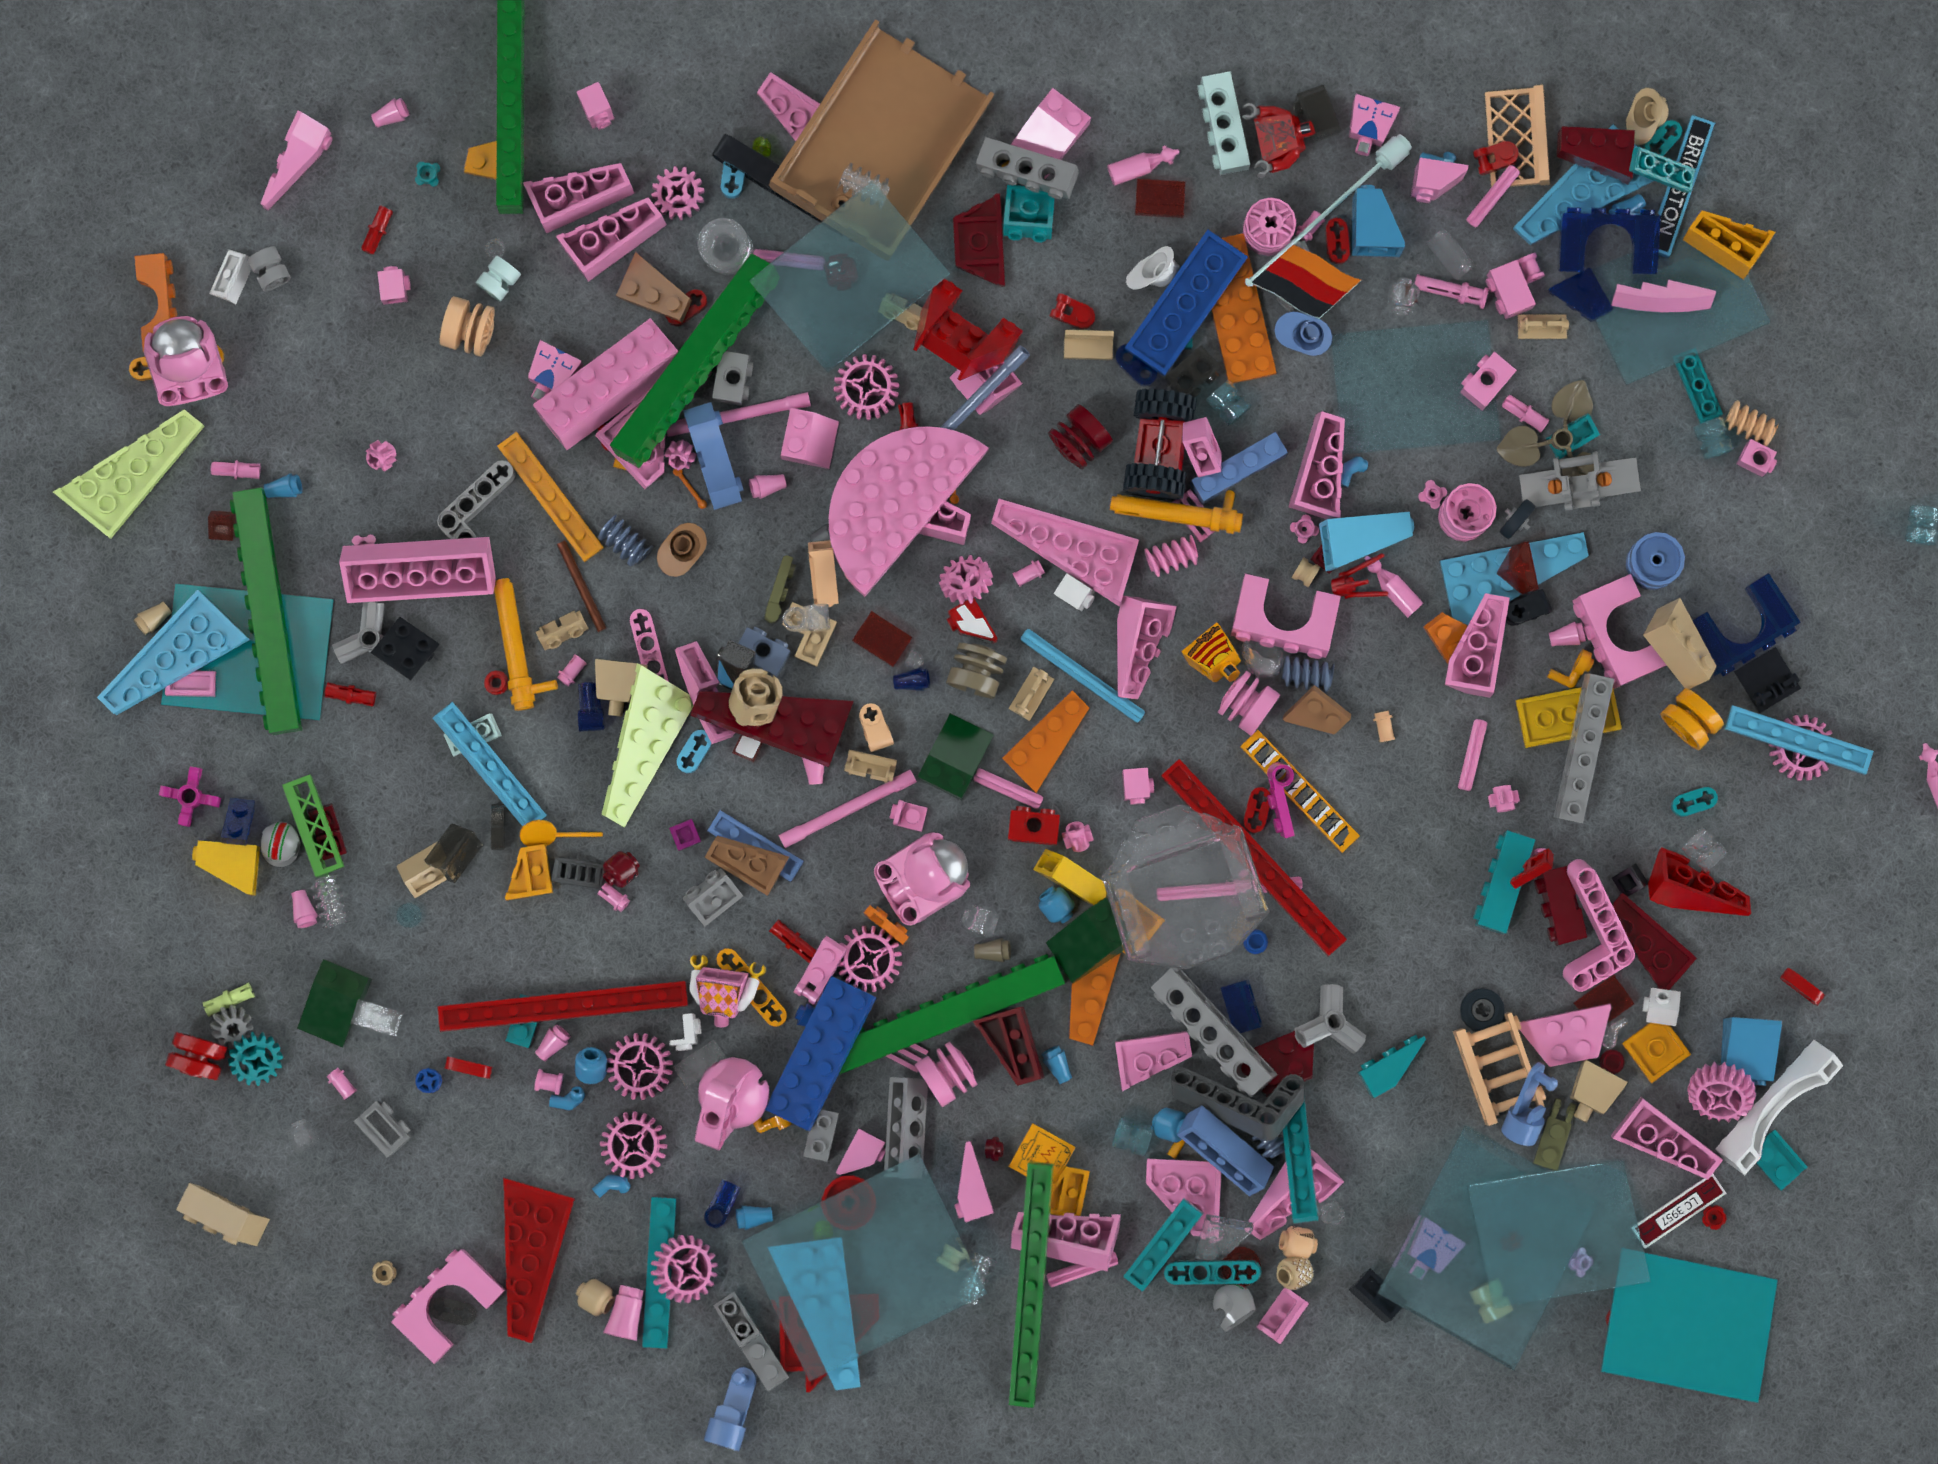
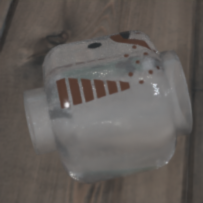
M1399 278L1398 282L1392 283L1389 286L1387 306L1392 309V313L1402 316L1411 315V312L1415 311L1419 305V287L1413 284V280L1408 278Z

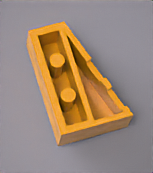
M1701 210L1689 227L1683 241L1744 280L1776 232L1753 228L1754 225L1747 223L1746 225L1731 221L1730 218Z

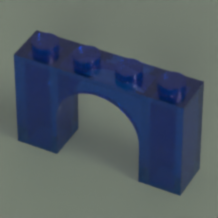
M1567 207V211H1561L1558 270L1561 272H1584L1585 246L1589 235L1602 225L1615 224L1623 227L1630 235L1632 241L1631 272L1633 274H1657L1661 215L1655 214L1654 209H1640V213H1630L1628 208H1616V212H1606V208L1593 207L1591 212H1582L1581 207Z
M1769 573L1744 588L1761 616L1760 632L1752 642L1740 644L1725 638L1708 612L1693 620L1716 664L1713 672L1714 676L1721 673L1724 677L1735 670L1733 666L1735 663L1741 660L1745 664L1756 657L1754 652L1762 647L1763 651L1777 644L1774 640L1775 638L1783 635L1785 639L1797 631L1795 626L1801 622Z

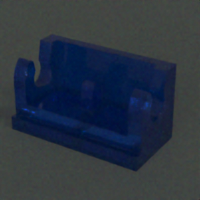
M1249 979L1221 987L1230 1022L1239 1033L1263 1027Z

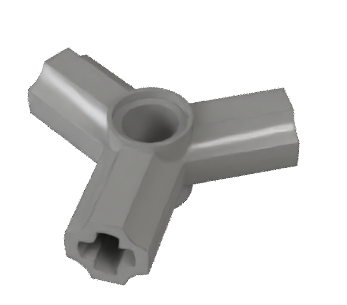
M363 602L360 632L332 645L341 665L368 652L371 653L384 637L382 635L384 603ZM375 634V643L365 645L364 639L366 635Z
M1335 984L1322 985L1320 987V1016L1294 1029L1296 1040L1303 1048L1330 1036L1354 1054L1366 1041L1367 1035L1346 1021L1342 1013L1343 987ZM1328 1018L1333 1021V1028L1329 1025Z

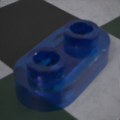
M1127 344L1120 346L1115 356L1118 366L1138 385L1150 386L1153 384L1158 372L1126 351L1125 347ZM1129 353L1132 356V360L1125 361L1123 355ZM1147 370L1150 376L1142 378L1140 375L1141 371Z

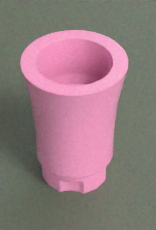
M620 1285L619 1295H616L609 1321L603 1333L637 1341L638 1323L643 1303L641 1300L644 1293L643 1290Z

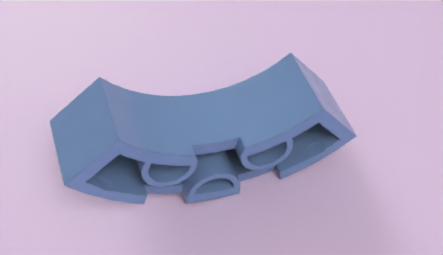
M711 402L683 410L714 510L741 502L742 499L739 492L744 489L740 476L735 478L719 429V425L723 424L719 410L714 411Z

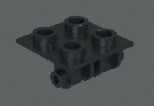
M399 617L371 651V654L411 681L426 661H431L434 651L440 644Z
M1776 647L1734 671L1758 713L1763 712L1801 689L1798 684L1800 681L1795 673H1791Z

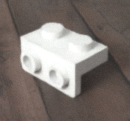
M693 1013L683 1014L685 1039L670 1040V1046H676L678 1051L693 1050L692 1045L698 1044L697 1034H701V1021L699 1018L696 1019Z

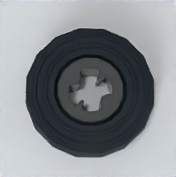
M1486 988L1474 989L1469 992L1462 1000L1460 1006L1463 1022L1473 1031H1480L1500 1024L1505 1013L1504 1003L1500 996L1493 990ZM1482 1003L1484 1007L1488 1006L1489 1012H1486L1488 1014L1486 1017H1483L1482 1014L1477 1015L1476 1009H1479L1478 1004Z

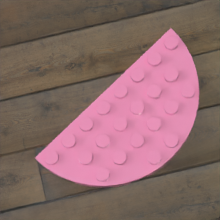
M914 427L892 432L877 439L861 450L850 461L837 481L832 494L829 509V536L834 556L845 577L864 597L989 450L987 446L966 434L939 427Z

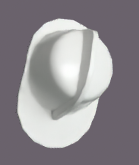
M1168 246L1161 247L1152 255L1141 260L1126 277L1128 287L1135 290L1146 287L1149 284L1157 287L1168 285L1180 270V266L1173 259L1174 251Z

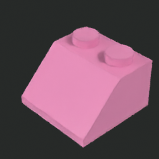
M1420 158L1415 167L1411 197H1416V201L1422 203H1430L1431 200H1436L1463 180L1468 171V165Z
M1003 363L961 381L957 379L961 372L957 369L950 379L968 400ZM1012 372L975 410L979 415L987 412L1020 387L1022 382Z
M790 408L781 459L830 469L839 421L814 412Z

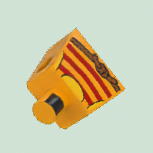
M1217 622L1181 651L1191 667L1213 682L1219 681L1223 676L1229 682H1232L1240 675V671L1236 666L1241 660Z

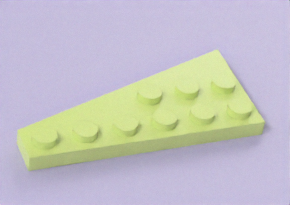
M183 410L160 424L155 430L147 435L144 434L131 445L120 449L93 466L88 472L77 476L72 482L53 491V493L111 539L205 426L186 410Z
M638 663L635 672H637L635 683L631 686L630 691L632 696L629 709L625 712L617 746L619 748L617 760L613 763L612 770H614L611 784L607 789L602 810L603 816L623 827L626 826L694 706L688 693Z

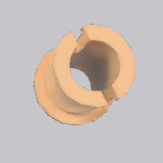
M1389 711L1375 713L1373 721H1376L1379 742L1395 740L1390 719L1393 718L1392 715L1389 714Z

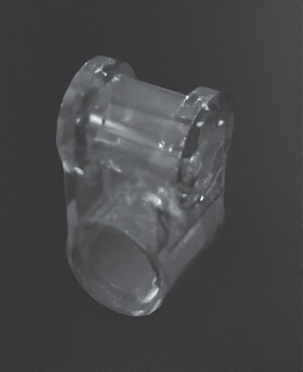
M813 604L789 608L783 615L784 627L790 632L831 629L828 604ZM791 614H796V618H801V620L797 621V625H792L791 621H787V619L791 618Z

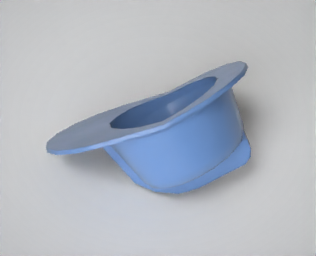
M1293 311L1282 315L1275 324L1276 338L1287 348L1316 356L1327 351L1331 345V329L1324 321Z

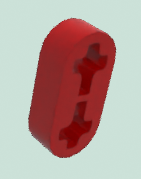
M1332 218L1328 221L1325 228L1327 255L1332 263L1340 265L1345 263L1350 256L1348 226L1343 219ZM1334 223H1338L1340 228L1343 227V230L1339 233V239L1335 238L1334 231H1330ZM1336 243H1340V250L1346 253L1342 255L1341 259H1337V255L1332 254L1336 250Z
M693 289L686 293L690 299L693 295L697 298L701 296V305L697 306L694 304L689 307L683 323L666 317L667 322L673 326H681L703 311L707 305L705 293L698 289Z
M1255 788L1249 795L1243 825L1250 833H1258L1265 827L1270 808L1267 796L1271 795L1266 788ZM1263 792V797L1267 798V801L1262 802L1260 809H1257V800L1253 799V796ZM1254 812H1259L1258 821L1261 822V826L1257 825L1255 829H1252L1251 824L1247 823L1248 819L1253 818Z
M1787 968L1780 977L1784 983L1816 1006L1825 997L1823 992L1790 968Z
M448 1056L444 1069L490 1079L493 1068Z

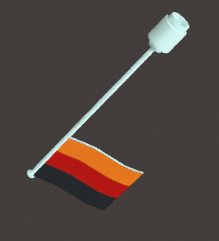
M1401 134L1389 139L1376 151L1377 164L1250 279L1246 278L1245 284L1249 287L1255 285L1269 291L1298 311L1320 319L1361 280L1341 272L1318 255L1295 244L1380 167L1392 170L1405 159L1412 149L1409 141Z

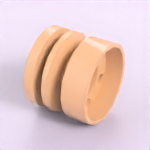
M453 296L444 315L440 333V345L457 350L463 340L465 353H470L474 347V354L481 357L492 337L495 315L494 307L487 306L483 311V305L478 303L471 313L469 300Z

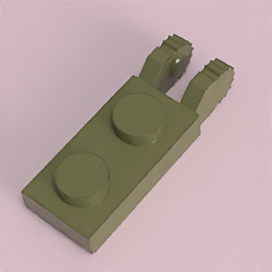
M787 555L782 558L765 610L766 613L764 614L765 620L771 624L775 623L781 614V608L778 604L779 601H785L788 588L784 587L787 578L792 579L796 567L795 564H792L793 557Z
M1557 1098L1553 1102L1550 1115L1547 1116L1533 1160V1164L1554 1171L1558 1170L1576 1104L1570 1103L1566 1109L1564 1121L1555 1119L1561 1107V1100Z

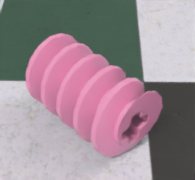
M1192 535L1189 537V542L1185 537H1181L1180 545L1175 540H1172L1171 548L1166 543H1162L1161 551L1157 546H1153L1152 554L1148 549H1144L1148 566L1157 577H1160V569L1169 574L1170 566L1179 571V563L1188 568V560L1197 565L1198 552Z

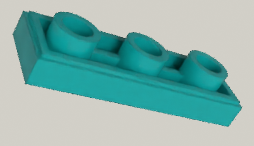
M1641 147L1633 148L1630 172L1684 193L1691 192L1695 174L1694 168Z
M1696 348L1673 356L1672 359L1700 424L1724 415ZM1695 382H1700L1702 389H1697Z

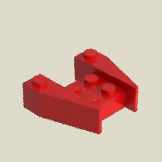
M942 277L933 287L922 307L913 350L917 351L921 346H924L960 370L961 372L957 379L961 381L1003 363L1014 349L1023 330L1005 318H1002L989 335L982 331L981 328L974 326L962 318L960 314L952 311L963 290Z

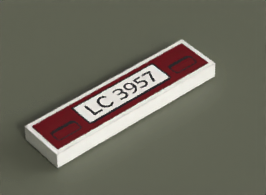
M1712 1174L1708 1180L1705 1178L1701 1179L1630 1227L1642 1247L1646 1249L1727 1193L1714 1174Z

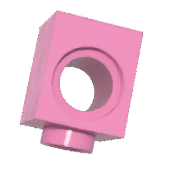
M1750 439L1746 443L1736 464L1763 477L1767 472L1771 473L1777 463V460L1774 459L1777 452ZM1754 454H1760L1763 457V465H1758L1754 462Z

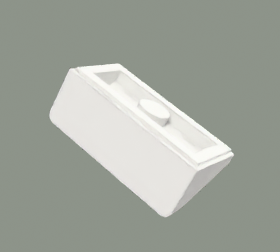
M228 250L209 294L236 304L251 271L247 261L249 256Z

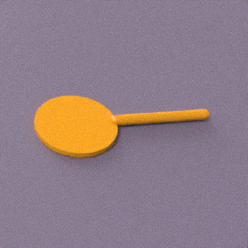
M546 820L530 821L520 830V839L528 847L541 844L548 846L554 842L556 837L603 836L602 832H557L556 827Z

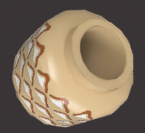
M1288 1257L1279 1262L1276 1276L1279 1283L1286 1289L1296 1290L1308 1285L1312 1281L1314 1271L1311 1262L1307 1258Z

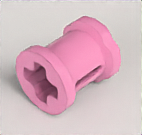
M1536 253L1517 260L1527 284L1545 276L1537 264Z
M539 1069L534 1090H548L555 1092V1095H559L564 1074L559 1073L555 1075L545 1073L542 1069Z

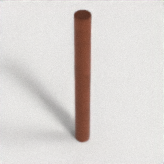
M566 541L558 543L557 547L597 632L599 633L607 629Z

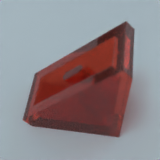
M1529 541L1511 546L1496 573L1521 594L1539 589Z

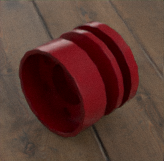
M1077 404L1066 415L1071 426L1068 427L1059 421L1057 427L1060 432L1052 428L1048 435L1059 453L1067 461L1083 470L1087 466L1083 457L1091 462L1094 460V456L1089 448L1092 447L1102 452L1113 442V439L1103 425L1086 408Z

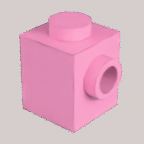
M397 266L383 268L384 271H379L378 281L382 303L385 305L408 302L407 290H411L409 275L405 276L403 270L398 269Z
M1148 768L1124 769L1122 775L1125 801L1130 800V805L1145 804V799H1149L1150 793H1154L1153 778L1148 777Z

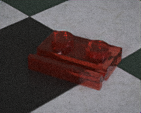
M1137 179L1135 215L1184 217L1185 181Z
M871 611L852 639V642L889 666L894 667L912 640V637Z
M1615 975L1610 976L1573 1002L1578 1010L1611 1003L1607 1023L1635 1004L1623 986L1618 982Z

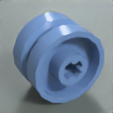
M1654 532L1645 535L1630 548L1626 557V569L1628 575H1632L1636 585L1644 589L1657 590L1666 587L1679 577L1684 568L1685 555L1682 546L1674 537L1666 533ZM1655 557V560H1659V564L1653 563L1652 558Z

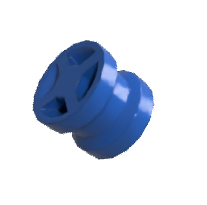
M423 1069L416 1076V1086L424 1093H434L441 1087L442 1077L434 1069Z

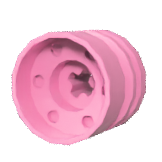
M1276 198L1261 199L1253 204L1246 215L1243 226L1245 241L1249 248L1259 255L1272 256L1279 253L1291 242L1295 233L1296 218L1294 211L1287 203ZM1267 222H1275L1274 227H1266Z
M1467 483L1458 486L1444 499L1439 508L1438 520L1440 527L1447 536L1454 540L1466 542L1476 539L1491 526L1495 519L1497 507L1494 497L1486 488L1479 484ZM1464 510L1467 511L1469 516L1467 519L1463 518L1462 512Z
M1246 671L1234 681L1224 695L1218 713L1223 716L1227 708H1231L1233 712L1228 720L1232 721L1238 714L1241 715L1242 719L1239 723V728L1252 736L1281 694L1269 686H1266L1260 693L1257 692L1256 688L1259 684V679L1256 678L1251 686L1247 685L1246 681L1251 676V673Z
M950 1041L945 1044L950 1053L947 1057L944 1056L939 1048L936 1050L940 1059L939 1062L935 1063L929 1056H926L914 1064L942 1107L956 1099L952 1089L954 1086H957L963 1093L967 1092L962 1083L965 1079H967L972 1088L978 1085L975 1081L973 1069L962 1052L954 1047Z

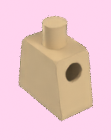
M595 659L597 699L610 700L608 715L623 717L624 702L630 703L632 695L630 691L631 686L635 683L637 663Z
M1582 1060L1570 1096L1572 1100L1580 1103L1573 1116L1587 1123L1592 1111L1604 1114L1628 1082L1587 1060Z

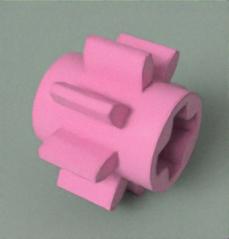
M683 439L678 442L671 441L669 448H667L664 454L665 457L669 458L668 465L677 470L689 469L697 456L696 453L692 452L693 445Z
M376 440L366 450L367 463L375 470L382 468L383 471H386L393 467L392 463L396 461L395 448L387 441L380 443L379 440Z
M1511 785L1494 787L1493 794L1488 796L1490 808L1496 807L1497 813L1515 810L1514 804L1520 802L1518 790L1512 791Z
M1079 821L1068 824L1066 832L1062 833L1066 849L1072 848L1074 852L1086 850L1090 845L1089 842L1094 840L1089 825L1084 826Z

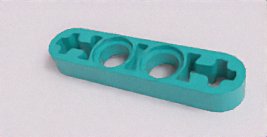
M1254 1260L1174 1261L1167 1265L1164 1270L1165 1279L1174 1285L1251 1284L1257 1281L1262 1273L1261 1266ZM1186 1265L1190 1266L1188 1273L1190 1280L1186 1279L1187 1274L1178 1276V1280H1176L1174 1275L1169 1273V1271L1174 1269V1266H1177L1178 1271H1186ZM1200 1265L1206 1268L1207 1276L1205 1279L1195 1277L1194 1269L1196 1266ZM1227 1265L1231 1268L1232 1275L1229 1279L1220 1277L1218 1273L1220 1266ZM1235 1265H1239L1238 1270H1245L1248 1268V1265H1251L1252 1270H1256V1274H1253L1252 1278H1248V1274H1239L1240 1279H1236L1237 1269Z

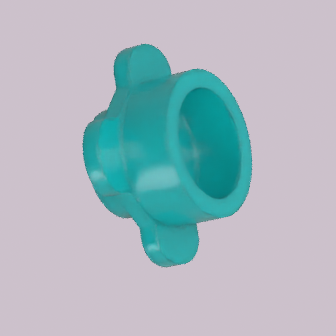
M419 162L416 166L417 176L415 177V182L418 185L430 184L432 187L437 186L439 183L437 176L441 169L439 164Z

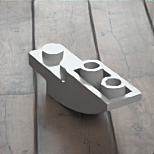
M735 1292L713 1305L767 1391H770L789 1378L778 1357Z

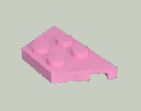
M1611 1003L1521 1021L1520 1031L1549 1067L1599 1057Z

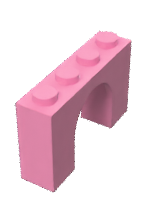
M1245 574L1230 636H1235L1237 640L1242 642H1249L1250 640L1260 642L1261 646L1268 648L1274 646L1281 647L1289 653H1307L1309 657L1314 659L1326 658L1330 649L1341 596L1317 591L1307 624L1294 631H1284L1274 627L1264 613V600L1269 579Z
M1631 574L1573 600L1574 612L1578 618H1581L1584 625V634L1588 640H1591L1595 648L1594 655L1605 670L1604 677L1614 679L1613 689L1667 666L1651 645L1639 651H1624L1615 646L1608 636L1606 628L1607 619L1612 610L1641 596Z
M456 1249L452 1251L445 1259L447 1264L441 1270L437 1267L429 1275L428 1279L430 1282L424 1288L420 1285L410 1295L413 1300L407 1306L402 1304L393 1313L395 1318L391 1323L434 1364L454 1345L431 1321L429 1303L434 1293L443 1286L457 1285L466 1289L488 1309L506 1291L464 1249H461L459 1252Z

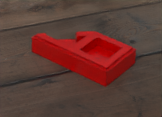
M1548 848L1529 858L1523 865L1525 870L1510 880V884L1516 889L1552 869L1554 858L1552 851Z

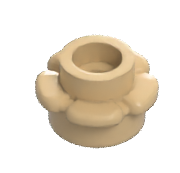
M389 1261L376 1263L372 1269L373 1280L378 1284L382 1283V1285L391 1284L397 1275L396 1268ZM382 1271H386L387 1274L382 1275Z

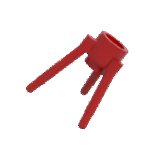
M1381 553L1348 571L1339 573L1338 578L1331 580L1333 594L1341 597L1344 596L1345 599L1352 597L1388 596L1389 593L1387 591L1353 592L1356 590V587L1368 584L1369 580L1354 581L1353 577H1349L1382 559L1384 554Z

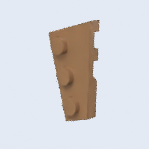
M636 252L616 294L618 298L682 323L692 302L686 294Z
M717 835L705 858L768 896L789 856Z

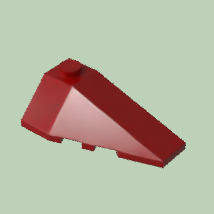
M1660 848L1648 882L1649 900L1676 909L1749 916L1751 914L1750 896L1726 881H1721L1717 884L1709 876L1710 872L1702 868L1698 872L1688 866L1690 859L1668 849Z

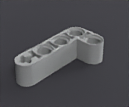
M504 460L494 463L440 513L437 519L438 526L449 539H461L464 535H471L472 538H477L467 523L513 482L515 470L511 464ZM499 469H507L508 476H500ZM491 476L499 483L497 487L490 479ZM484 484H490L492 487L491 492L487 495L479 493L480 487ZM468 500L474 503L472 510L469 512L462 511V504ZM453 517L456 520L455 525L449 529L445 528L443 525L445 519Z

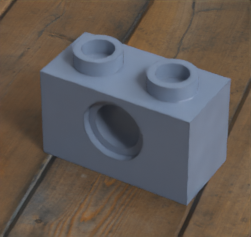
M747 627L733 652L734 656L778 678L791 654V651L787 649L789 645L777 638L775 641L766 638L767 633L757 627H754L753 630ZM767 645L770 648V653L766 657L758 656L756 650L759 646Z

